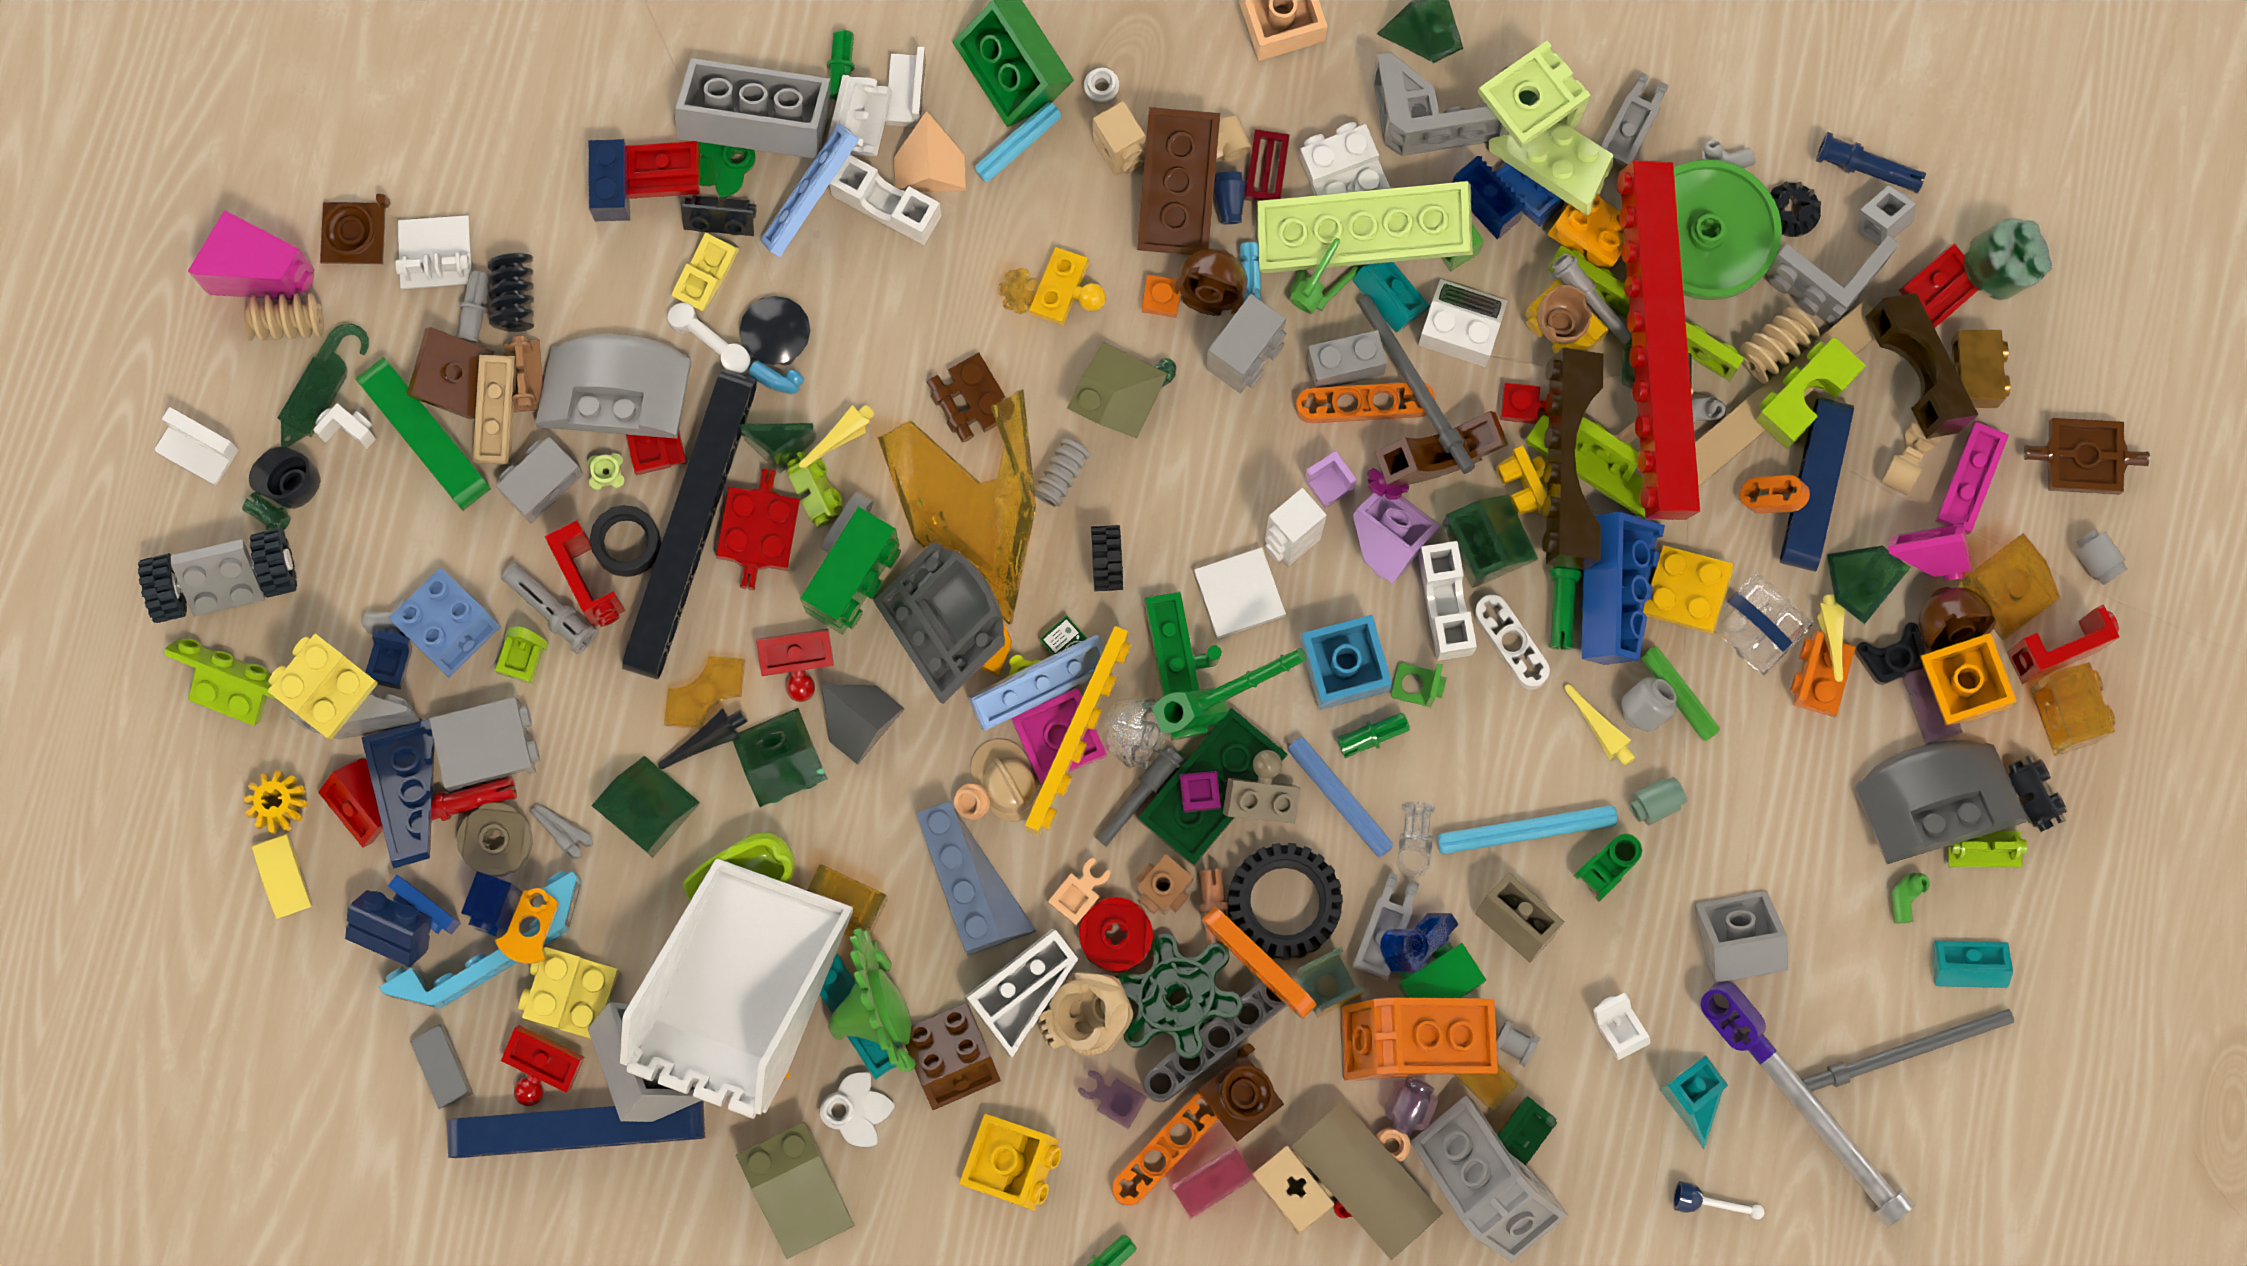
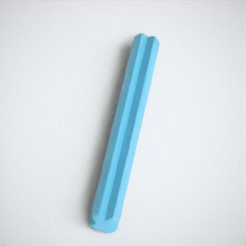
M1604 806L1441 833L1437 837V844L1440 853L1447 854L1611 827L1618 823V816L1614 806Z

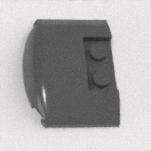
M932 542L873 602L938 701L944 704L1005 645L1002 614L997 599L986 578L965 556L955 550L943 549V545Z
M1952 740L1914 747L1883 761L1874 767L1862 782L1859 781L1855 786V792L1887 864L2023 824L2028 820L1994 744Z

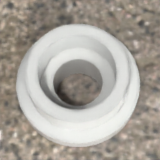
M1096 68L1086 76L1084 90L1091 100L1098 103H1106L1116 97L1119 91V80L1113 71L1107 68ZM1099 82H1104L1108 85V88L1105 91H1099L1095 86Z

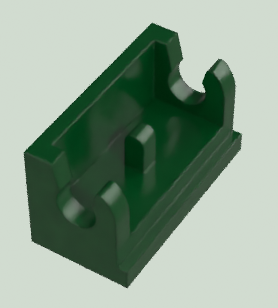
M1527 1096L1521 1101L1497 1136L1507 1151L1526 1166L1556 1126L1557 1119Z

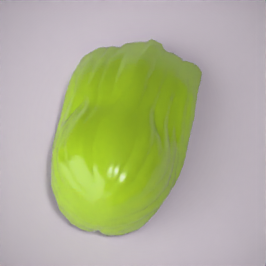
M759 832L751 834L699 866L683 882V889L686 896L690 897V903L716 858L788 883L794 873L795 857L784 839L774 833Z

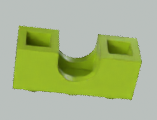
M1835 337L1826 345L1820 341L1806 356L1810 362L1802 370L1796 366L1782 381L1786 387L1778 395L1772 391L1758 406L1762 412L1755 421L1786 449L1818 417L1805 402V390L1820 388L1836 399L1866 367L1859 358Z

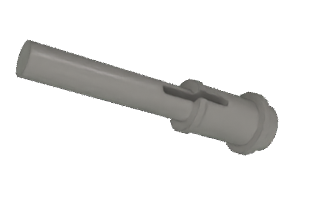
M1569 253L1560 256L1552 265V268L1555 270L1554 276L1556 278L1561 277L1567 285H1572L1582 290L1586 294V302L1625 348H1630L1632 346V333L1629 332L1625 324L1595 291L1596 284L1577 264L1578 258L1576 256L1571 257Z

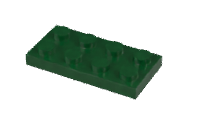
M1231 708L1228 714L1215 726L1138 817V821L1194 867L1236 818L1223 814L1228 778L1257 781L1258 775L1254 772L1253 760L1259 752L1264 750L1274 751L1280 756L1282 762L1288 754ZM1217 771L1221 808L1184 813L1180 775Z

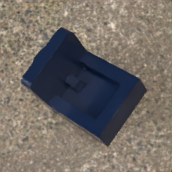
M385 629L384 632L374 630L372 636L374 644L365 673L378 683L377 685L401 690L412 653L410 638L406 637L403 632L394 629Z

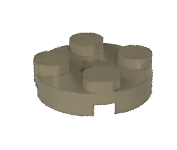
M487 803L478 807L477 810L466 816L461 822L457 834V847L465 863L477 873L487 877H503L519 871L528 859L533 844L532 831L527 819L513 807L503 803ZM494 830H499L500 836L505 838L504 843L499 845L496 850H491V845L485 843L486 836L490 837L493 835Z

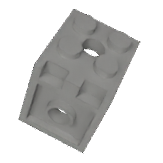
M1888 235L1845 288L1788 244L1777 255L1766 276L1770 279L1771 285L1776 290L1784 294L1789 293L1798 300V305L1803 311L1812 316L1816 314L1833 327L1884 267L1899 243Z

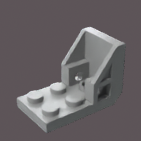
M1392 52L1377 54L1372 80L1384 144L1400 156L1489 143V140L1494 137L1507 135L1508 131L1486 103L1479 105V108L1467 110L1460 106L1452 107L1439 114L1434 86Z
M1465 1095L1410 1141L1462 1223L1477 1240L1511 1263L1568 1216L1562 1205L1532 1172L1507 1151L1481 1110L1468 1095Z

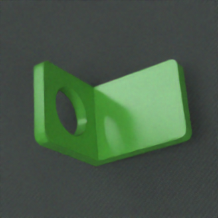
M1400 663L1397 667L1391 697L1431 708L1435 697L1442 698L1447 679V677L1441 676L1443 664L1438 663L1433 671ZM1409 674L1419 676L1423 682L1422 690L1417 694L1406 693L1402 688V679Z

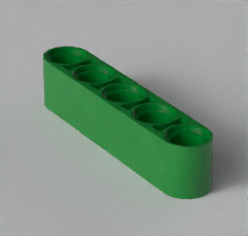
M384 357L355 378L462 511L491 490L486 481L419 400L406 396L408 386Z

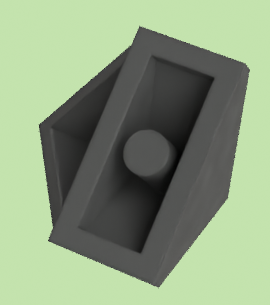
M822 684L829 741L858 765L900 716L904 708L877 686Z

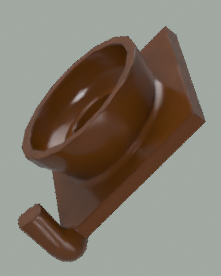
M376 194L378 203L323 202L320 263L383 264L386 208L391 204L390 199L384 194Z
M1250 1043L1238 1049V1058L1196 1090L1236 1142L1284 1105L1274 1092L1269 1077L1261 1069L1256 1068L1249 1060V1054L1255 1051L1254 1046Z

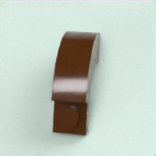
M1489 411L1455 427L1463 438V447L1474 464L1482 461V457L1508 445L1496 412ZM1439 434L1424 438L1404 437L1375 451L1387 485L1415 484L1460 470L1451 453L1444 451L1438 441Z

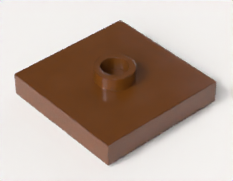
M425 328L406 396L464 418L475 419L479 355H493L494 351L435 328Z

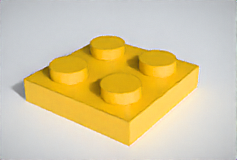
M1663 545L1651 583L1653 586L1652 596L1650 600L1645 602L1643 613L1652 619L1713 635L1734 571V564Z

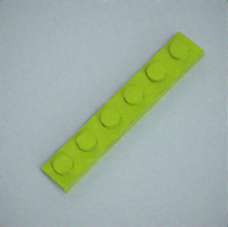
M1561 245L1548 271L1554 274L1555 270L1552 268V265L1563 254L1569 253L1571 257L1576 256L1578 258L1577 264L1596 284L1595 291L1613 311L1627 319L1630 306L1629 297L1625 295V284L1616 279V276L1608 269L1596 267L1588 262L1580 252L1574 249H1567ZM1686 322L1688 357L1730 382L1745 358L1738 354V351L1733 346L1727 343H1720L1710 337L1699 325Z

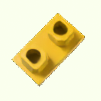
M1523 445L1513 449L1511 456L1499 463L1495 470L1503 485L1520 479L1524 490L1510 496V501L1516 514L1521 515L1535 510L1536 514L1539 515L1543 513V503L1547 497L1541 483L1543 482L1547 490V483L1544 482L1543 478L1546 463L1542 456L1534 458L1532 461L1537 469L1535 471Z

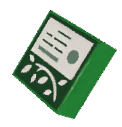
M1066 616L1041 637L1040 642L1051 655H1055L1086 640L1087 637Z

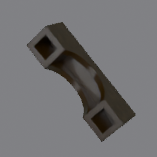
M1917 293L1883 298L1866 315L1865 319L1880 348L1891 350L1902 356L1917 373L1921 385V394L1918 402L1911 407V410L1925 438L1929 439L1959 433L1979 414Z

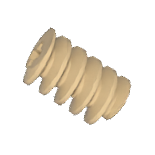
M294 293L292 304H288L285 295L280 294L278 303L275 305L270 295H265L263 305H259L256 296L251 295L249 306H246L245 332L249 341L253 340L255 333L260 340H267L270 333L274 339H281L284 331L289 339H295L298 331L303 338H310L313 330L317 337L321 338L323 336V311L320 303L316 302L313 293L308 294L306 303H302L299 294Z
M1791 306L1783 311V316H1776L1772 324H1766L1761 330L1762 334L1755 333L1751 338V342H1744L1740 347V353L1745 358L1743 362L1750 373L1758 381L1766 384L1768 382L1766 370L1773 375H1777L1779 369L1775 362L1778 361L1783 366H1788L1790 361L1786 353L1796 358L1799 357L1801 353L1797 344L1799 343L1802 347L1808 349L1811 347L1808 335L1819 340L1820 334L1811 318L1798 308Z

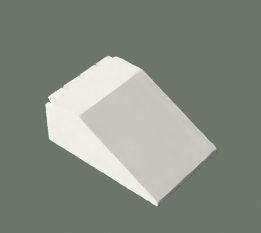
M716 858L624 1012L620 1064L627 1066L628 1073L649 1081H653L656 1074H660L658 1084L688 1094L693 1086L695 1087L693 1097L720 1107L728 1099L730 1100L728 1110L752 1119L755 1118L756 1114L766 1113L790 1068L852 916L853 907Z

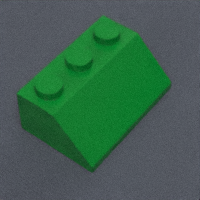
M991 0L952 42L1007 127L1013 126L1035 113L1047 102L1052 103L1074 81L1022 0Z

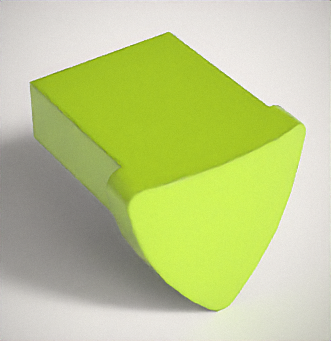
M520 626L510 627L506 631L504 637L506 640L495 672L532 684L542 652L547 650L549 643L527 628Z

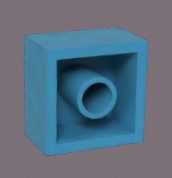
M1373 615L1302 633L1300 645L1307 656L1305 662L1319 711L1390 691L1392 681Z

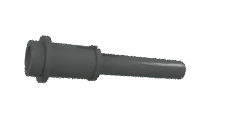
M1166 745L1163 750L1159 749L1157 751L1159 753L1158 757L1144 774L1138 778L1141 783L1095 837L1104 846H1108L1152 791L1157 793L1176 768L1178 770L1181 768L1180 763L1183 758L1172 748Z

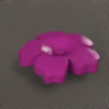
M1375 468L1368 470V488L1380 497H1383L1385 494L1387 499L1397 500L1403 493L1408 492L1409 485H1387L1382 470L1381 472Z

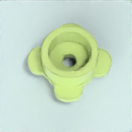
M613 453L610 456L593 455L589 458L587 464L592 476L589 479V485L592 489L600 490L606 486H613L617 489L623 486L625 482L624 477L621 475L623 458L619 454ZM609 469V474L604 475L603 470Z

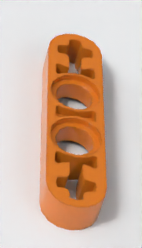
M1407 382L1309 388L1299 394L1295 408L1298 417L1302 421L1312 424L1419 418L1427 415L1422 407H1417L1414 401L1404 402V409H1398L1400 401L1398 392H1404L1403 399H1412L1414 397V393ZM1424 383L1435 400L1434 390L1430 385ZM1379 393H1387L1393 399V406L1385 411L1377 409L1373 403L1374 396ZM1343 395H1351L1357 400L1358 407L1353 412H1343L1338 407V399ZM1327 396H1332V413L1330 414L1327 413L1328 406L1317 407L1314 414L1309 413L1308 408L1302 407V405L1307 404L1308 398H1314L1316 404H1326Z
M1217 907L1211 909L1201 919L1205 927L1300 1018L1304 1019L1317 1006L1315 1001L1301 986Z
M1199 1093L1191 1098L1116 1177L1113 1182L1112 1191L1113 1196L1119 1203L1126 1206L1139 1203L1219 1120L1216 1115L1211 1117L1209 1114H1205L1198 1121L1199 1124L1204 1125V1128L1198 1131L1192 1121L1183 1117L1187 1111L1190 1112L1192 1117L1199 1111L1200 1106L1197 1102L1200 1099L1203 1100ZM1185 1124L1189 1127L1192 1136L1187 1144L1176 1145L1172 1142L1170 1130L1173 1126ZM1151 1151H1159L1165 1157L1166 1164L1160 1172H1150L1144 1165V1158ZM1138 1165L1141 1172L1153 1181L1146 1186L1144 1180H1142L1136 1186V1191L1139 1193L1137 1197L1133 1198L1128 1195L1123 1198L1120 1195L1122 1191L1120 1182L1123 1179L1131 1182L1137 1176V1173L1131 1171V1169Z

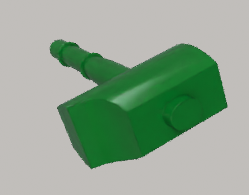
M1298 648L1286 655H1280L1279 658L1253 671H1247L1246 674L1217 688L1175 692L1162 697L1152 708L1160 731L1162 733H1172L1204 728L1219 723L1229 712L1225 700L1252 687L1256 688L1258 684L1285 671L1289 672L1291 668L1305 662L1307 656L1304 650Z

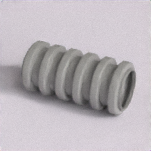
M1069 438L1061 440L1060 444L1062 447L1055 450L1056 458L1052 457L1049 463L1051 466L1046 467L1043 471L1045 476H1041L1038 479L1040 485L1035 486L1032 490L1038 499L1053 507L1061 506L1062 500L1060 498L1068 494L1066 488L1072 487V478H1077L1079 475L1077 469H1082L1084 466L1083 459H1088L1090 456L1086 447Z

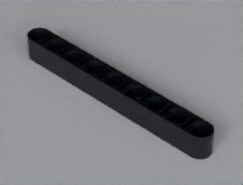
M721 370L717 377L623 657V670L657 680L663 672L757 388L756 379L726 370Z

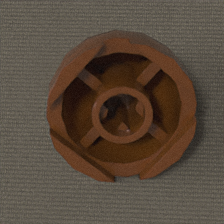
M1219 248L1203 249L1194 252L1182 264L1175 283V293L1178 294L1180 291L1184 296L1183 303L1199 313L1221 316L1222 310L1232 309L1231 314H1234L1244 303L1248 277L1242 263L1226 250Z
M1942 587L1936 590L1924 605L1919 617V626L1923 640L1931 652L1989 634L1993 631L1996 624L1992 610L1986 600L1975 591L1962 587Z

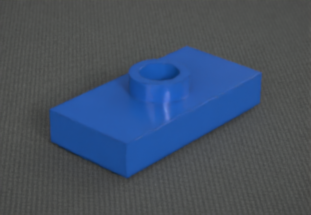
M1505 163L1489 178V185L1539 227L1564 205V200L1508 163Z

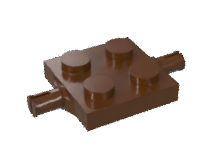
M2052 418L2049 421V440L2047 445H2025L2024 453H2026L2024 460L2046 461L2048 468V491L2120 495L2124 492V473L2127 466L2148 467L2150 458H2148L2150 456L2149 451H2128L2124 440V422Z

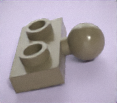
M1264 750L1255 756L1253 769L1258 775L1257 781L1228 778L1223 807L1224 815L1295 824L1301 788L1296 785L1272 783L1273 778L1282 769V760L1276 752Z

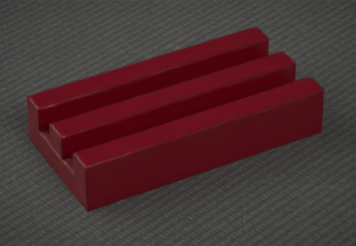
M1255 129L1245 201H1252V199L1259 201L1281 199L1290 134ZM1261 139L1268 140L1261 190L1255 191L1253 189ZM1275 141L1282 142L1275 192L1269 193L1267 191Z

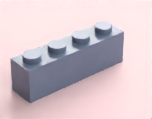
M948 801L917 812L920 826L966 955L970 956L1036 932L1032 923L953 808L952 802Z

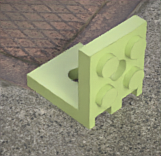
M1548 40L1479 87L1477 92L1520 148L1558 121L1565 123L1573 129L1577 127L1591 96L1578 80L1572 78L1573 72L1562 58L1550 50L1552 45ZM1525 90L1532 91L1537 95L1538 102L1531 106L1525 105L1520 101L1519 93Z

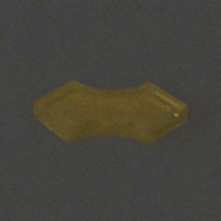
M708 656L706 666L697 679L683 687L668 688L664 725L701 729L707 714L715 705L726 699L742 697L745 659Z

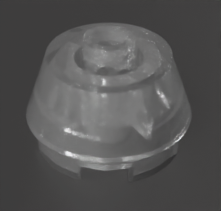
M1152 698L1120 699L1112 706L1105 718L1102 732L1103 747L1128 768L1136 766L1146 769L1150 767V761H1148L1153 751L1157 752L1159 749H1162L1167 733L1160 731L1152 711L1156 701Z

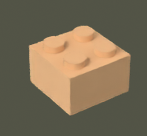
M1238 0L1258 61L1322 43L1326 40L1328 26L1319 0Z

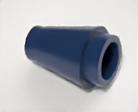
M1231 171L1215 174L1213 194L1222 225L1242 223L1246 181L1242 180V172Z

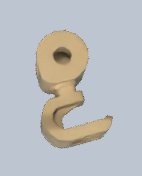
M1913 422L1908 426L1904 434L1905 448L1903 454H1895L1892 457L1881 480L1885 485L1906 496L1913 488L1922 471L1918 463L1924 455L1923 453L1933 449L1942 439V437L1926 439L1920 426Z

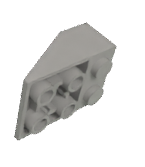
M371 691L334 738L344 739L382 732L419 722L422 719L413 712L414 707L406 704L407 701L405 699L386 694L385 698L382 699L372 694ZM290 710L288 716L306 730L321 734Z

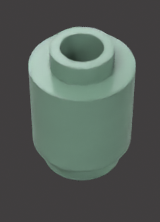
M1663 777L1633 792V801L1629 803V806L1638 822L1644 821L1650 826L1681 810V805L1687 803V797L1681 784L1675 777L1669 779Z

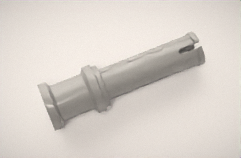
M513 563L504 571L501 580L507 583L548 621L549 630L553 634L559 633L569 642L571 650L575 654L584 651L594 641L598 630L594 626H587L576 616V610L572 606H563L542 585L525 572L518 563Z

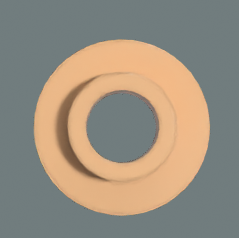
M1386 1127L1376 1134L1375 1137L1383 1146L1387 1139L1397 1141L1398 1149L1396 1152L1391 1153V1155L1398 1163L1408 1156L1410 1140L1402 1129Z

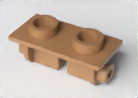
M526 336L512 337V343H504V355L516 357L517 375L516 391L513 396V402L515 403L514 413L536 411L539 408L543 388L540 340L527 341Z

